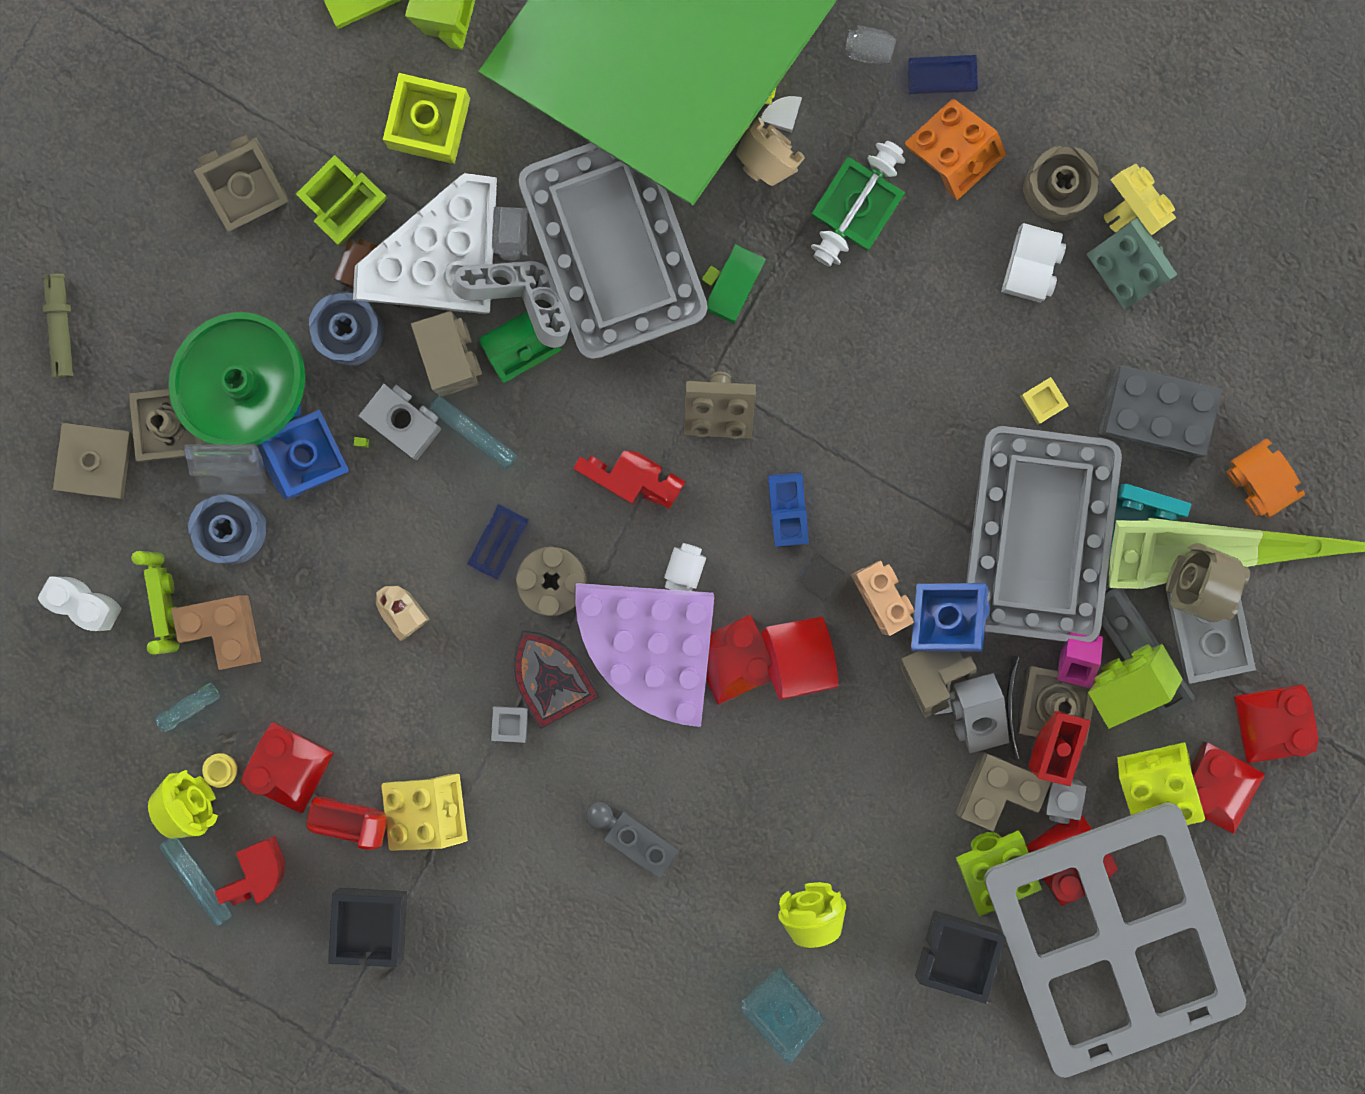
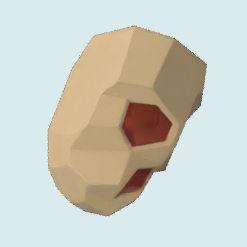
M385 586L376 593L378 611L400 641L406 639L430 620L412 595L399 586Z

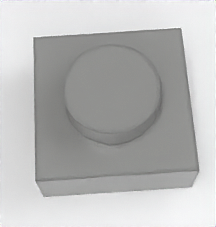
M493 706L491 741L526 743L528 708Z

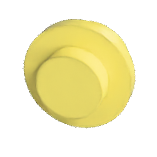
M217 753L206 759L203 764L202 774L209 785L216 788L226 787L237 776V764L231 756Z

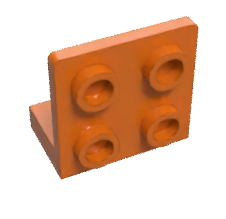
M951 99L905 142L908 150L941 175L948 194L956 200L961 198L1006 156L998 131L955 99Z

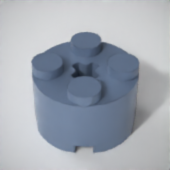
M338 293L326 296L315 305L310 314L309 327L313 345L320 353L338 364L358 366L371 359L382 344L384 325L380 315L368 302L353 300V293ZM343 324L353 329L349 335L344 334L341 330Z
M221 494L205 499L195 507L189 518L188 531L196 552L203 558L215 563L236 564L246 562L262 547L266 536V518L251 501L238 496ZM224 524H230V527L233 529L231 535H226V531L222 529Z

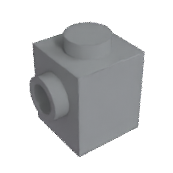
M1077 779L1072 780L1071 787L1051 782L1040 809L1049 815V820L1069 824L1070 819L1081 820L1087 786Z

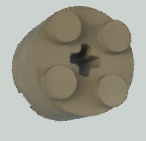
M1062 146L1050 148L1036 160L1026 174L1023 192L1029 207L1035 214L1052 223L1074 218L1094 200L1097 194L1098 167L1093 158L1080 148ZM1063 179L1066 185L1059 188L1056 183Z
M1195 543L1187 548L1191 551L1185 557L1179 555L1170 569L1166 584V592L1172 594L1173 601L1168 600L1170 605L1175 609L1208 622H1218L1223 619L1231 620L1238 612V602L1244 586L1250 578L1249 568L1243 566L1238 558L1204 544Z
M544 547L529 554L521 563L516 577L517 589L522 601L534 612L547 616L560 615L576 607L575 585L576 583L587 584V574L580 559L570 551L558 547ZM547 573L550 575L558 573L561 577L557 581L560 586L557 590L553 587L547 589L544 586L547 582L545 577Z

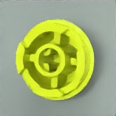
M188 770L169 774L148 801V812L152 823L162 835L171 839L201 836L210 826L215 824L218 815L213 814L211 801L216 798L211 787L203 777L193 778L187 774Z
M815 882L804 884L805 891L795 893L792 896L789 891L784 893L779 901L780 911L778 917L795 944L801 947L815 948L828 945L839 938L846 911V902L841 898L840 891L838 893L832 891L831 884Z

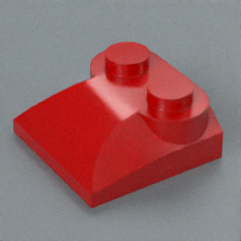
M751 614L711 633L706 681L718 705L753 688L764 685L771 680L767 669L773 662Z
M1298 684L1234 696L1246 763L1292 756H1307L1317 752L1319 741L1312 700L1305 685Z
M272 722L259 741L246 766L240 784L244 785L254 794L264 795L303 814L334 752L276 722Z
M1203 742L1191 765V771L1205 819L1234 834L1266 774L1235 758L1228 752L1208 742Z
M1081 815V820L1070 819L1069 824L1057 823L1027 843L1026 847L1028 852L1031 853L1092 829ZM1110 853L1106 854L1103 858V864L1108 878H1110L1118 870V867ZM1074 867L1042 878L1061 906L1086 895L1077 869Z

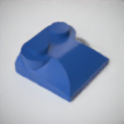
M320 410L289 422L274 437L257 445L260 457L276 490L285 500L300 496L307 490L349 472Z
M986 583L917 584L912 651H982L985 622L990 610L987 601L988 587Z

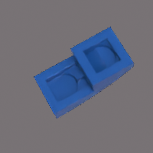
M802 472L768 475L775 547L809 544Z

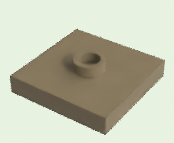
M62 423L53 490L124 499L133 432Z

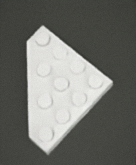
M464 173L454 180L355 265L353 300L478 314L490 313L491 299L473 301L461 299L453 292L452 284L455 273L460 267L493 264L497 178Z

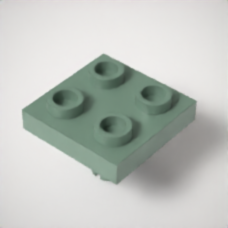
M1139 218L1130 222L1087 253V256L1124 310L1177 275L1163 254L1162 246L1158 247L1159 242L1152 238Z

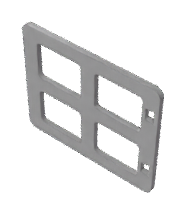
M1167 802L998 864L986 872L984 881L1002 932L1006 936L1007 946L1047 1057L1056 1075L1066 1078L1233 1017L1245 1009L1246 998L1182 810L1174 803ZM1157 835H1163L1184 899L1180 904L1131 922H1124L1103 864V858L1111 852ZM1074 867L1077 869L1093 914L1097 933L1048 953L1037 954L1016 897V889L1022 885ZM1188 928H1195L1215 986V991L1209 996L1163 1013H1156L1135 951L1138 947ZM1102 960H1108L1126 1008L1129 1023L1120 1029L1076 1045H1071L1066 1037L1048 984L1053 978ZM1206 1007L1208 1015L1190 1021L1188 1012ZM1107 1044L1110 1051L1090 1058L1088 1049Z

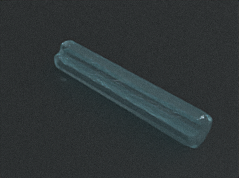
M438 396L432 402L429 408L431 412L504 469L512 466L517 458L515 453L442 396Z
M168 838L159 846L160 850L215 926H219L231 917V912L224 903L219 905L214 888L179 839Z

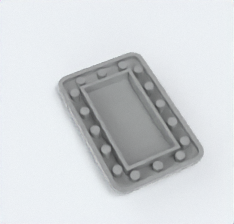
M592 143L530 164L522 170L519 176V186L559 298L569 320L577 348L583 356L589 359H600L697 324L703 320L708 309L707 301L665 188Z
M998 426L990 430L986 435L978 482L966 583H986L988 587L987 601L990 610L985 622L986 632L1065 642L1068 641V638L1092 642L1099 636L1122 461L1121 450L1114 441L1008 426ZM1069 632H1073V633L1083 634V635H1087V636H1085V637H1080V636H1072V635H1068V634H1069Z

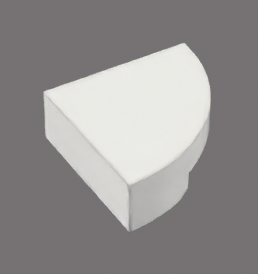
M788 96L774 101L772 105L765 109L761 116L764 125L769 126L771 124L777 129L792 133L802 97Z

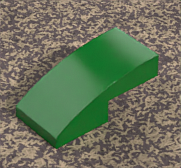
M735 244L709 296L707 312L735 324L766 259Z

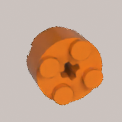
M1265 438L1229 461L1231 468L1225 472L1236 488L1239 486L1244 488L1249 496L1244 501L1253 515H1264L1266 518H1270L1305 496L1304 490H1296L1295 486L1301 483L1296 473L1279 450L1272 453L1267 448L1272 442Z

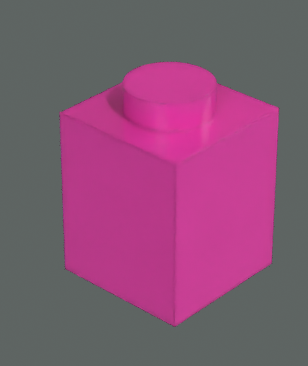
M1069 632V634H1068V635L1080 636V637H1085V636H1087V635L1078 634V633H1073V632ZM1098 636L1092 642L1068 638L1067 642L1064 641L1060 651L1057 680L1091 688L1101 665L1103 637Z

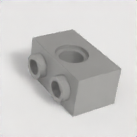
M383 384L360 413L359 417L410 457L418 460L442 429L435 423L439 417L423 405L419 410L411 405L408 401L412 396L397 384L392 389ZM401 411H408L411 415L410 424L403 429L397 428L395 425L396 415Z
M994 673L955 683V698L950 699L955 719L959 720L953 722L958 741H965L969 753L1009 743L1004 696Z

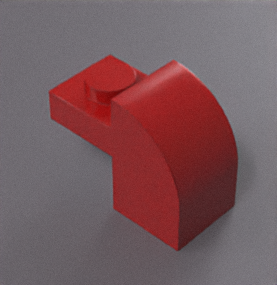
M275 835L238 851L236 855L245 877L222 886L214 893L219 905L230 900L232 906L252 898L250 892H252L256 904L273 894L280 886L285 874V860Z

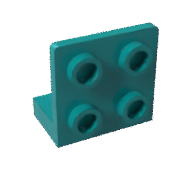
M1126 483L1118 485L1112 542L1116 520L1147 521L1148 518L1178 521L1179 518L1188 517L1192 504Z

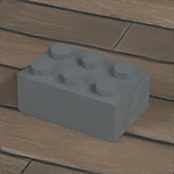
M1121 365L1112 370L1097 435L1194 459L1205 457L1208 453L1222 389Z

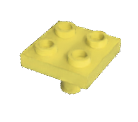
M1134 164L1110 179L1125 199L1110 212L1104 214L1106 223L1120 216L1119 220L1109 226L1114 232H1118L1122 227L1138 217L1148 232L1153 235L1176 218L1172 213L1175 211L1173 204L1167 196L1158 194L1152 186L1155 181L1145 167L1139 168L1137 164Z

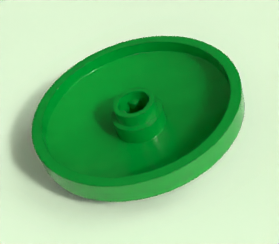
M246 312L223 314L197 327L179 347L169 374L170 401L181 424L202 441L224 449L250 448L264 443L278 434L296 413L305 387L304 362L294 340L286 331L268 318Z

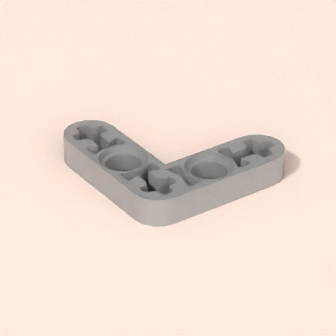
M535 261L470 265L460 267L456 271L452 290L459 298L473 301L522 297L538 340L548 347L556 348L565 344L570 330V323L550 271L545 265ZM493 278H506L510 284H498L494 281ZM545 300L548 303H550L552 307H539L535 303V301ZM550 320H552V321H551V327H552V328H548Z

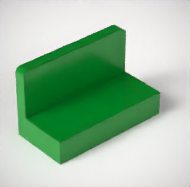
M527 311L479 338L481 346L503 384L562 351L561 347H548L538 340Z

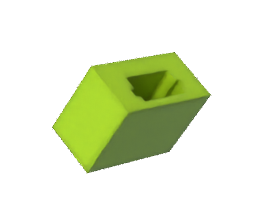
M710 266L702 281L712 287L721 272Z
M354 437V446L368 448L369 439Z

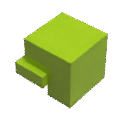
M409 0L405 17L425 35L439 37L450 48L463 50L475 0Z
M336 155L296 193L318 216L314 222L339 247L388 199L362 172L356 177Z

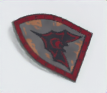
M522 631L514 653V678L517 689L540 730L600 698L583 665L568 647L547 635L532 631Z

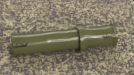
M56 273L50 274V276L45 274L42 275V279L44 281L46 305L42 306L43 314L47 315L51 378L74 377L68 313L71 312V305H68L66 300L65 274Z

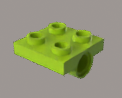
M1019 830L1004 837H1000L995 832L982 833L972 840L971 851L955 857L979 917L995 910L984 881L986 872L993 866L1029 853ZM1039 880L1018 887L1016 889L1017 900L1042 890Z

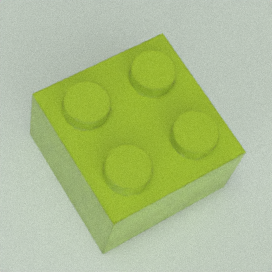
M1150 644L1135 650L1131 654L1132 658L1123 662L1119 658L1105 664L1101 668V674L1094 678L1095 683L1088 694L1108 729L1171 702L1183 679L1163 644L1151 648Z

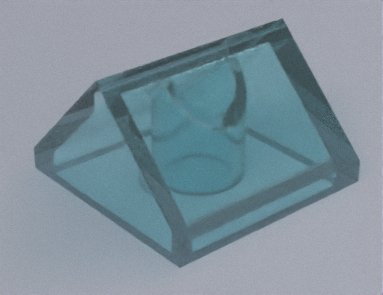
M781 967L741 1000V1008L744 1015L787 1064L793 1062L825 1020Z

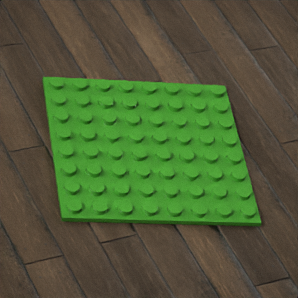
M528 0L478 72L693 206L837 0Z

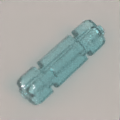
M212 683L206 684L197 690L198 693H192L170 707V711L165 710L156 716L155 720L159 728L163 732L170 731L178 725L177 722L181 723L204 709L205 704L210 705L219 699L220 695L216 687Z

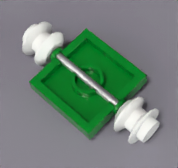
M886 141L885 144H876V148L879 151L878 155H870L867 158L872 168L871 171L850 157H847L813 210L811 217L833 230V232L820 231L819 234L823 241L820 245H811V248L815 251L814 258L829 267L832 263L840 265L841 262L837 255L840 251H849L844 238L868 252L903 198L905 192L883 179L884 176L894 177L897 175L894 169L896 163H905V159L902 156L903 150L890 141Z

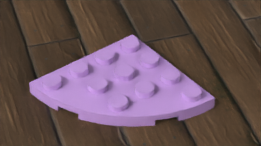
M576 583L575 604L582 640L590 658L605 680L621 696L651 715L682 725L701 727L714 594L708 592Z

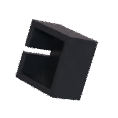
M339 887L332 893L328 964L360 965L366 958V952H372L367 958L366 966L398 967L404 960L407 891Z
M934 910L925 939L930 948L923 946L915 977L920 985L987 1004L1006 936L999 929Z

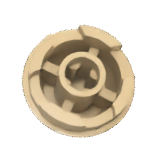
M758 117L751 127L749 126L744 132L736 155L745 165L743 170L756 181L762 179L767 184L774 186L798 172L797 167L805 157L799 151L794 155L790 150L792 147L790 145L791 141L771 124L766 129L763 128L764 121Z

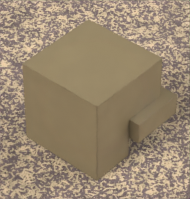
M917 651L901 659V670L924 718L949 708L947 700L951 699L950 693L954 692V684L974 679L977 671L971 656L963 659L960 651Z

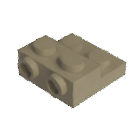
M243 135L228 143L231 150L221 155H218L217 151L213 150L197 159L200 165L195 167L194 172L228 232L289 202L257 137L249 140L247 135Z

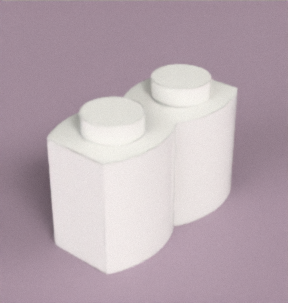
M1023 223L1016 235L1001 292L1040 303L1045 300L1046 295L1051 297L1057 282V277L1052 276L1055 263H1061L1066 249V244L1061 243L1063 234Z
M49 577L38 596V600L45 608L57 614L68 615L76 625L90 631L111 630L122 610L119 604L109 596L92 593L83 582L71 577Z

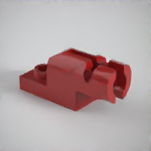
M623 451L610 474L605 472L608 465L591 455L588 460L579 457L573 467L575 471L632 505L641 493L644 495L642 499L670 509L686 482L673 473L669 474L666 480L659 482L658 476L661 474L662 466L635 451Z

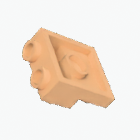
M877 561L866 568L850 574L882 634L891 636L914 623L910 615L914 614L915 610L906 595L900 597L894 584L899 581L889 564L883 566L881 561Z

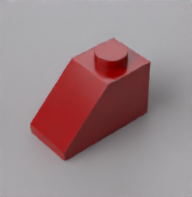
M1058 711L1052 715L1037 735L1028 767L1038 779L1071 787L1091 721L1089 719Z

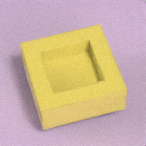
M1051 377L1020 396L1037 425L1069 406Z

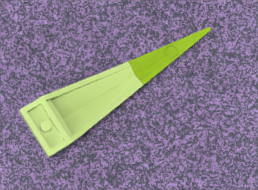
M1148 518L1147 521L1116 520L1107 584L1109 588L1144 589L1165 584L1174 561L1179 555L1185 557L1191 551L1187 547L1195 543L1204 544L1236 557L1242 562L1243 566L1249 567L1303 558L1365 552V542Z

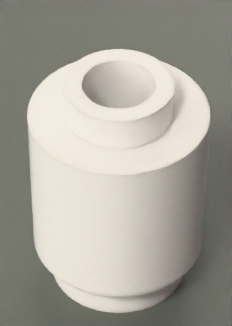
M682 543L681 548L674 547L664 577L667 579L665 588L680 591H692L693 588H697L706 561V557L700 555L701 548L687 543Z

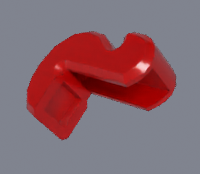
M319 796L311 801L306 828L314 834L358 842L357 848L374 850L381 847L388 817L383 811L376 808L339 802L337 799Z

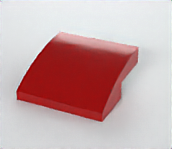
M823 616L769 626L761 632L773 662L767 671L779 701L831 690L839 686L834 649Z

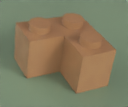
M239 595L171 609L178 643L212 637L219 670L262 662L249 595Z

